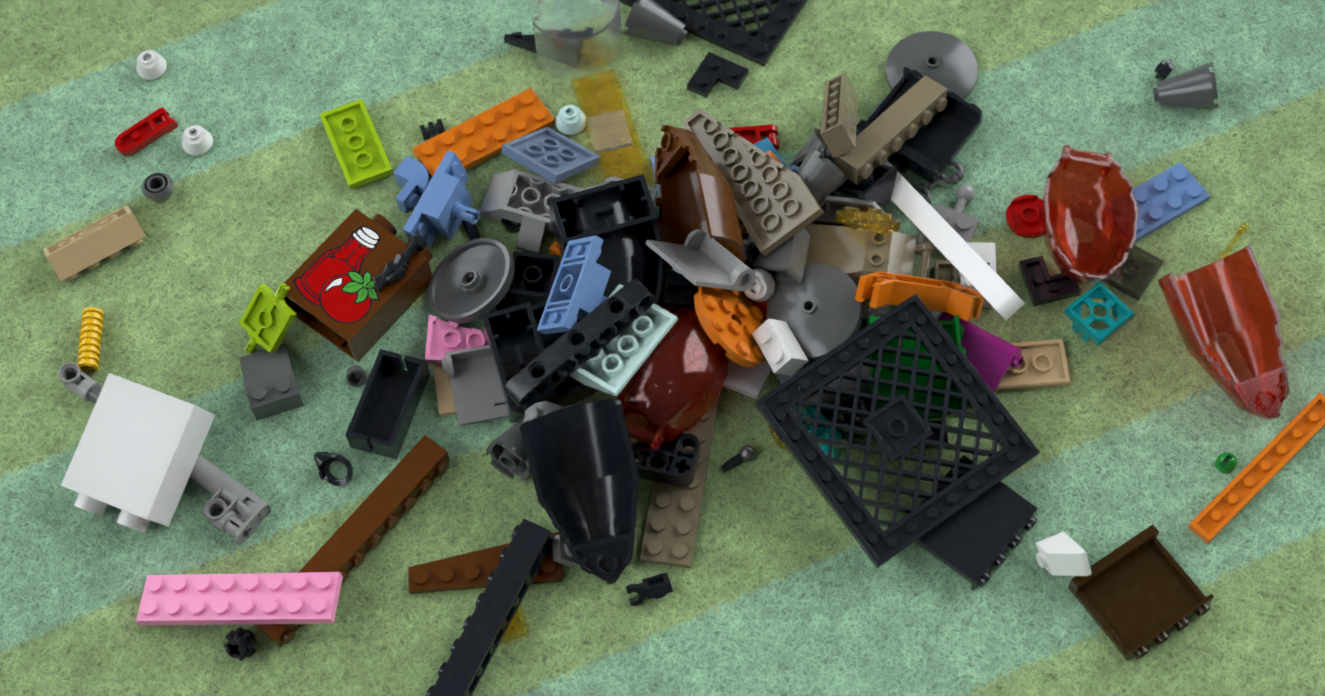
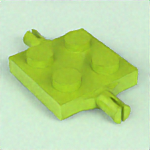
M280 283L276 293L266 284L258 286L239 321V324L250 336V340L244 348L247 353L253 354L258 344L262 345L269 353L276 352L297 315L284 301V297L290 289L287 284Z

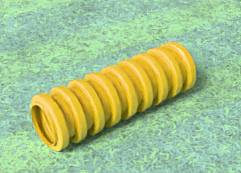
M88 307L82 310L83 316L81 318V336L79 338L77 365L84 373H94L99 370L98 364L100 362L104 312L96 307Z

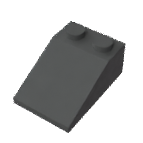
M286 343L281 344L277 351L269 353L265 349L239 358L247 397L257 421L304 406Z

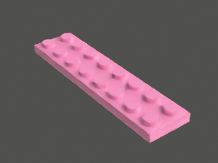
M340 572L147 575L136 622L140 626L334 624L343 576Z

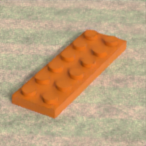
M529 88L412 148L416 159L425 166L429 177L432 179L447 150L456 153L467 171L500 154L503 144L542 128L550 127L555 124V119L534 91Z

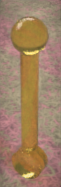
M1248 222L1240 224L1239 231L1224 251L1219 253V259H1228V253L1242 233L1249 229Z

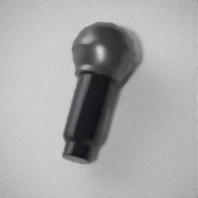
M751 445L742 446L737 455L724 462L721 469L725 473L743 462L752 461L756 457L755 449Z

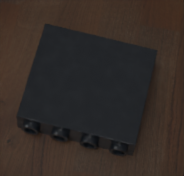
M905 66L903 68V77L866 122L861 119L857 124L856 136L923 78L922 74ZM947 91L948 102L943 111H938L927 125H923L917 131L913 138L907 139L897 152L894 151L889 156V158L933 184L982 124L983 111L977 105L964 101L954 92Z
M963 454L959 459V463L972 465V460ZM953 468L944 476L945 478L952 479ZM958 469L957 479L968 471ZM999 482L916 542L972 584L971 590L974 591L978 585L983 587L991 577L989 572L994 566L998 569L1007 558L1005 553L1008 549L1014 550L1022 540L1020 535L1026 529L1029 532L1038 520L1035 518L1038 508L1007 485ZM938 483L937 493L948 485Z

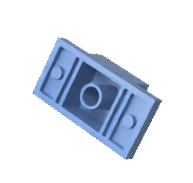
M447 150L402 229L408 239L415 234L422 236L427 242L425 245L427 248L433 244L436 234L452 240L463 220L474 225L477 223V220L474 218L478 220L480 218V211L470 208L473 199L465 187L469 175L456 153Z
M591 236L568 241L537 331L543 334L569 331L576 325L577 319L586 317L608 298L603 293L611 271L596 263V260L601 255L603 239L598 236Z

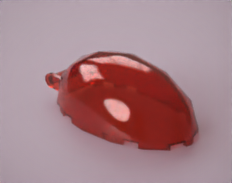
M1064 145L1061 158L1057 160L1046 180L1040 210L1044 242L1059 271L1079 284L1085 285L1108 278L1125 263L1135 242L1139 213L1137 200L1134 199L1132 192L1133 185L1130 179L1125 177L1121 170L1122 166L1116 160L1112 161V153L1100 154L1070 148V145Z
M681 308L672 313L677 316L678 320L616 396V399H619L622 403L626 423L629 424L627 427L630 437L649 444L655 450L658 449L662 440L665 442L674 440L676 436H679L684 431L688 432L697 425L696 422L704 414H707L717 401L728 374L729 358L725 356L727 351L719 343L714 345L698 319L695 308Z

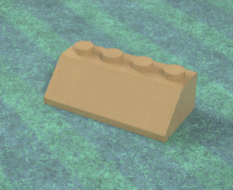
M126 205L44 248L43 251L59 280L70 281L78 277V272L85 268L91 270L100 265V260L106 257L111 259L121 254V249L128 245L131 248L140 244L143 241L142 238L146 235L133 212Z

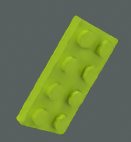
M363 99L319 114L350 190L394 174Z

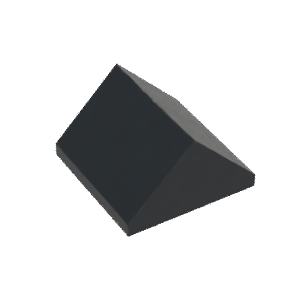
M879 165L867 179H863L858 185L847 179L843 185L834 191L890 204L898 172L897 168Z

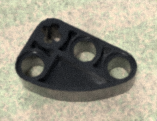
M667 432L646 437L632 444L635 459L639 460L637 467L641 479L679 487L689 486L693 482L700 458V442L695 435L683 432ZM687 446H691L694 448V450L690 452L684 451L683 449ZM655 464L664 465L661 469H655L652 466Z

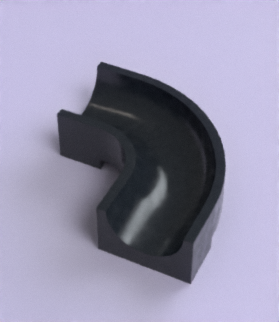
M644 174L550 199V222L562 258L568 241L598 236L603 239L601 255L596 260V263L611 271L603 295L609 297L619 284L624 286L629 281L638 279L655 296L654 304L659 306L664 259L648 247L646 241L662 242L657 224V213ZM548 298L531 306L530 302L482 315L484 336L489 344L496 365L510 423L522 419L525 409L519 408L505 392L507 382L566 333L543 334L537 331ZM568 376L536 403L548 401L562 407H567L595 394L599 390L586 386Z

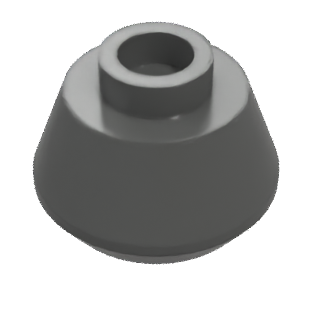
M157 172L150 174L142 183V193L146 198L154 202H165L172 195L173 180L166 173Z

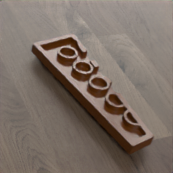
M554 532V533H552V534H553V536H556V535H559L560 533H559V532ZM510 543L408 567L409 593L417 594L487 588L490 573L497 569L500 563V555L503 549L508 547ZM552 545L531 584L563 582L562 564L553 561Z

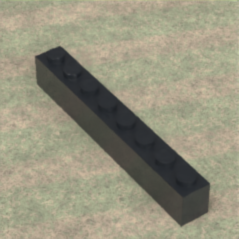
M524 518L521 524L514 528L510 545L503 549L497 569L490 573L486 590L477 597L476 608L472 616L469 615L466 618L462 635L452 644L451 655L448 661L441 665L438 672L439 678L435 685L428 689L426 696L473 695L555 539L550 530Z

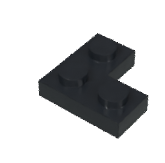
M708 52L688 82L687 89L706 98L717 82L738 90L749 74V69Z
M1043 256L1019 261L1018 267L1033 307L1080 296L1081 289L1074 271L1050 276Z

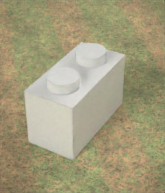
M767 319L752 333L774 373L792 376L808 362L806 355L786 321Z

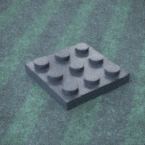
M549 127L503 144L501 151L502 154L509 157L512 161L520 163L528 168L529 171L539 174L548 182L554 184L598 165L600 160L599 155Z

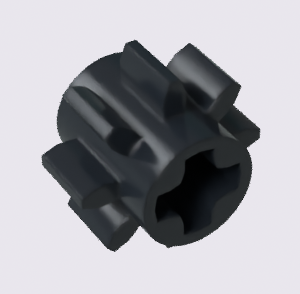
M240 626L237 630H232L225 636L229 641L224 644V647L230 657L239 658L242 661L246 657L250 658L256 652L254 646L258 641L252 631L243 629Z

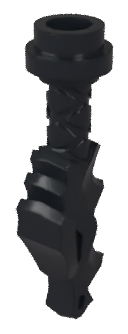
M419 234L411 236L408 239L410 246L402 254H397L393 261L386 262L385 269L380 275L372 276L374 287L378 292L381 293L384 287L402 281L406 276V271H408V266H410L409 259L416 251L422 252L425 249L427 242Z

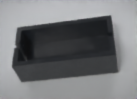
M380 349L345 434L351 448L370 453L374 449L377 455L397 460L430 376L425 360L405 355L403 362L401 354Z

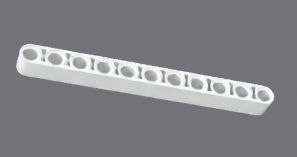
M887 160L883 164L893 167ZM897 172L891 200L1007 321L1025 303L907 180Z

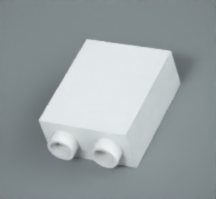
M109 373L61 486L79 492L74 506L103 516L108 504L122 509L117 523L134 530L146 533L150 521L169 527L215 414L194 404Z

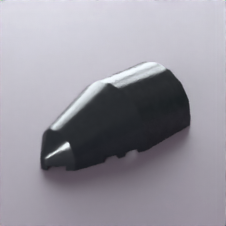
M607 399L582 403L551 411L524 422L520 425V431L538 502L545 509L552 520V524L565 540L566 546L581 569L590 575L593 574L606 581L607 584H614L633 559L640 480L621 401L619 399Z

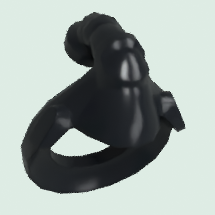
M325 451L314 453L313 458L319 469L321 480H326L334 486L345 485L351 480L353 467L345 457ZM339 461L346 466L347 475L345 478L337 479L331 474L330 465L332 462Z

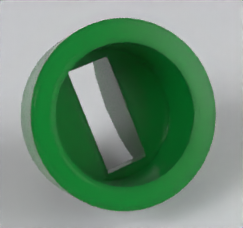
M1230 452L1220 454L1216 459L1217 461H1215L1218 471L1224 474L1233 472L1237 466L1236 457ZM1227 458H1229L1230 461L1225 466H1223L1221 463H1223Z

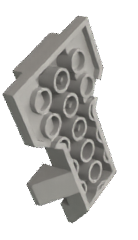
M517 169L494 174L480 208V216L501 222L502 218L521 223L516 249L540 253L546 231L554 233L550 222V199L624 179L611 176L601 184L594 187L591 185L582 189L565 184L567 179L554 184L548 182L540 175L537 176ZM648 186L654 204L658 189Z

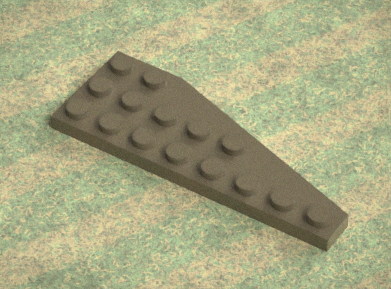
M702 109L697 110L682 122L686 130L692 131L698 137L732 187L737 214L759 251L764 256H767L824 213L798 174L786 168L779 161L774 160L767 153L721 124Z

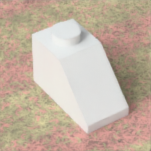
M1065 532L1036 543L1038 550L1036 560L1039 566L1045 568L1050 574L1063 576H1089L1092 574L1086 551Z

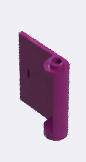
M943 312L937 321H952L954 315ZM959 318V324H963L964 328L961 347L965 348L966 358L994 393L1007 370L1017 369L1023 361L1022 350L971 322Z

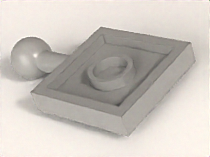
M963 184L956 190L958 200L953 209L934 203L933 208L966 242H971L979 224V219L962 213L966 203L971 202L975 196L973 187ZM921 232L917 244L932 243ZM935 247V252L938 253V254L943 255V254Z

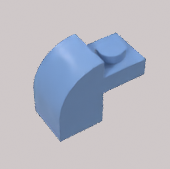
M406 156L394 171L397 184L404 187L396 197L397 205L405 213L411 207L414 208L417 205L420 196H422L430 182L425 166L409 156Z

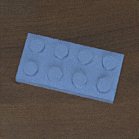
M1180 162L1104 206L1103 210L1127 239L1134 244L1208 201L1210 195Z

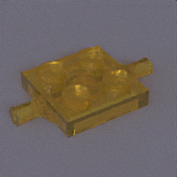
M845 207V211L836 210L835 220L852 229L871 230L875 233L886 235L888 231H899L900 221L893 219L892 214L882 213L881 209L868 208L867 212H861L859 208Z

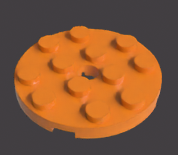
M699 286L698 293L694 295L696 313L704 331L714 345L719 343L727 351L725 356L743 367L754 368L763 363L766 358L752 335L764 323L762 311L754 306L741 291Z

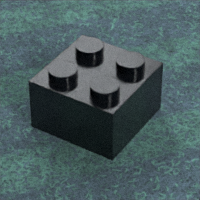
M514 250L512 256L515 263V272L511 286L505 295L507 306L513 307L530 302L531 306L536 305L549 297L562 261L561 256Z

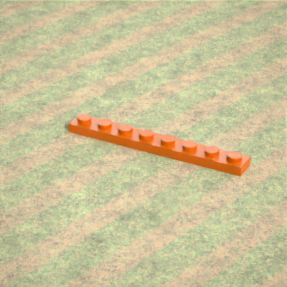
M1319 393L1189 524L1188 528L1209 544L1325 426V396Z

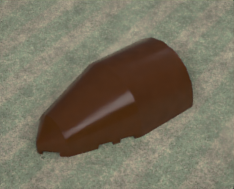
M663 125L660 130L664 132L661 139V148L656 147L655 184L659 185V198H655V206H660V219H658L657 224L662 242L684 245L687 236L693 230L702 229L710 238L716 240L744 263L746 254L732 187L692 131ZM664 260L663 269H672L673 267Z

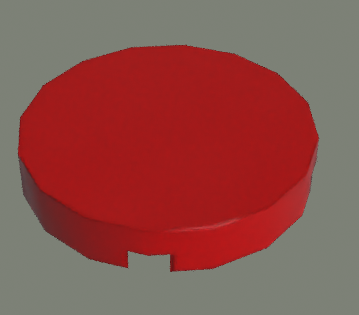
M1036 195L1016 197L1011 201L1006 210V223L1010 230L1024 238H1037L1044 235L1050 230L1054 219L1053 209L1046 200L1039 199Z

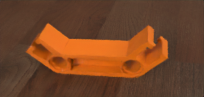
M874 272L860 276L855 300L859 302L871 299L870 306L878 308L888 304L900 305L914 294H917L928 310L946 312L959 316V318L966 321L980 316L984 297L978 291L955 282L888 272Z

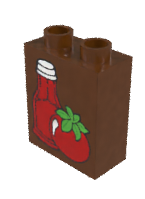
M355 209L284 282L290 288L284 297V301L297 314L296 318L359 362L429 287V283L433 278L429 261L433 256L426 246L422 252L416 251L409 259L410 266H408V271H406V276L402 281L387 285L381 293L378 292L374 287L372 276L380 275L385 269L386 262L393 261L397 254H402L410 245L409 242L406 244L395 236L397 230L384 216L375 214L370 219Z

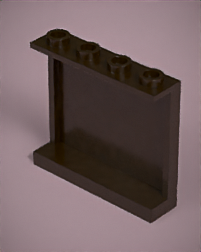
M1153 524L1091 565V575L1075 576L1071 579L1068 589L1127 661L1134 657L1137 660L1141 659L1150 651L1148 647L1152 644L1161 645L1170 637L1168 633L1174 629H1177L1179 632L1190 624V618L1195 615L1201 617L1211 609L1209 605L1214 598L1212 594L1207 597L1160 543L1157 539L1159 531Z

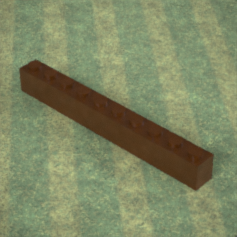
M424 435L298 573L340 572L343 576L341 584L343 585L348 578V573L354 566L359 567L366 557L365 554L371 548L374 549L381 543L384 533L388 529L392 530L399 522V517L404 511H410L416 503V498L422 492L426 493L431 488L434 478L438 474L442 475L445 473L450 462L448 452ZM302 624L254 625L259 632L281 648L284 643L289 644L294 639L295 631Z

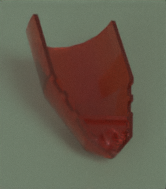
M1246 246L1225 258L1186 274L1174 277L1172 272L1159 279L1158 283L1189 353L1241 411L1266 420H1273L1279 417L1283 401L1287 399L1290 392L1286 360H1283L1281 349L1284 342L1283 337H1280L1278 325L1281 319L1251 246Z

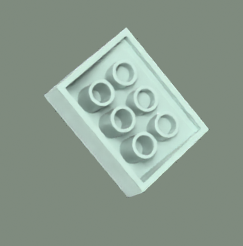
M619 284L610 296L615 294L623 286ZM653 303L629 327L570 376L586 386L617 396L678 320L677 316Z

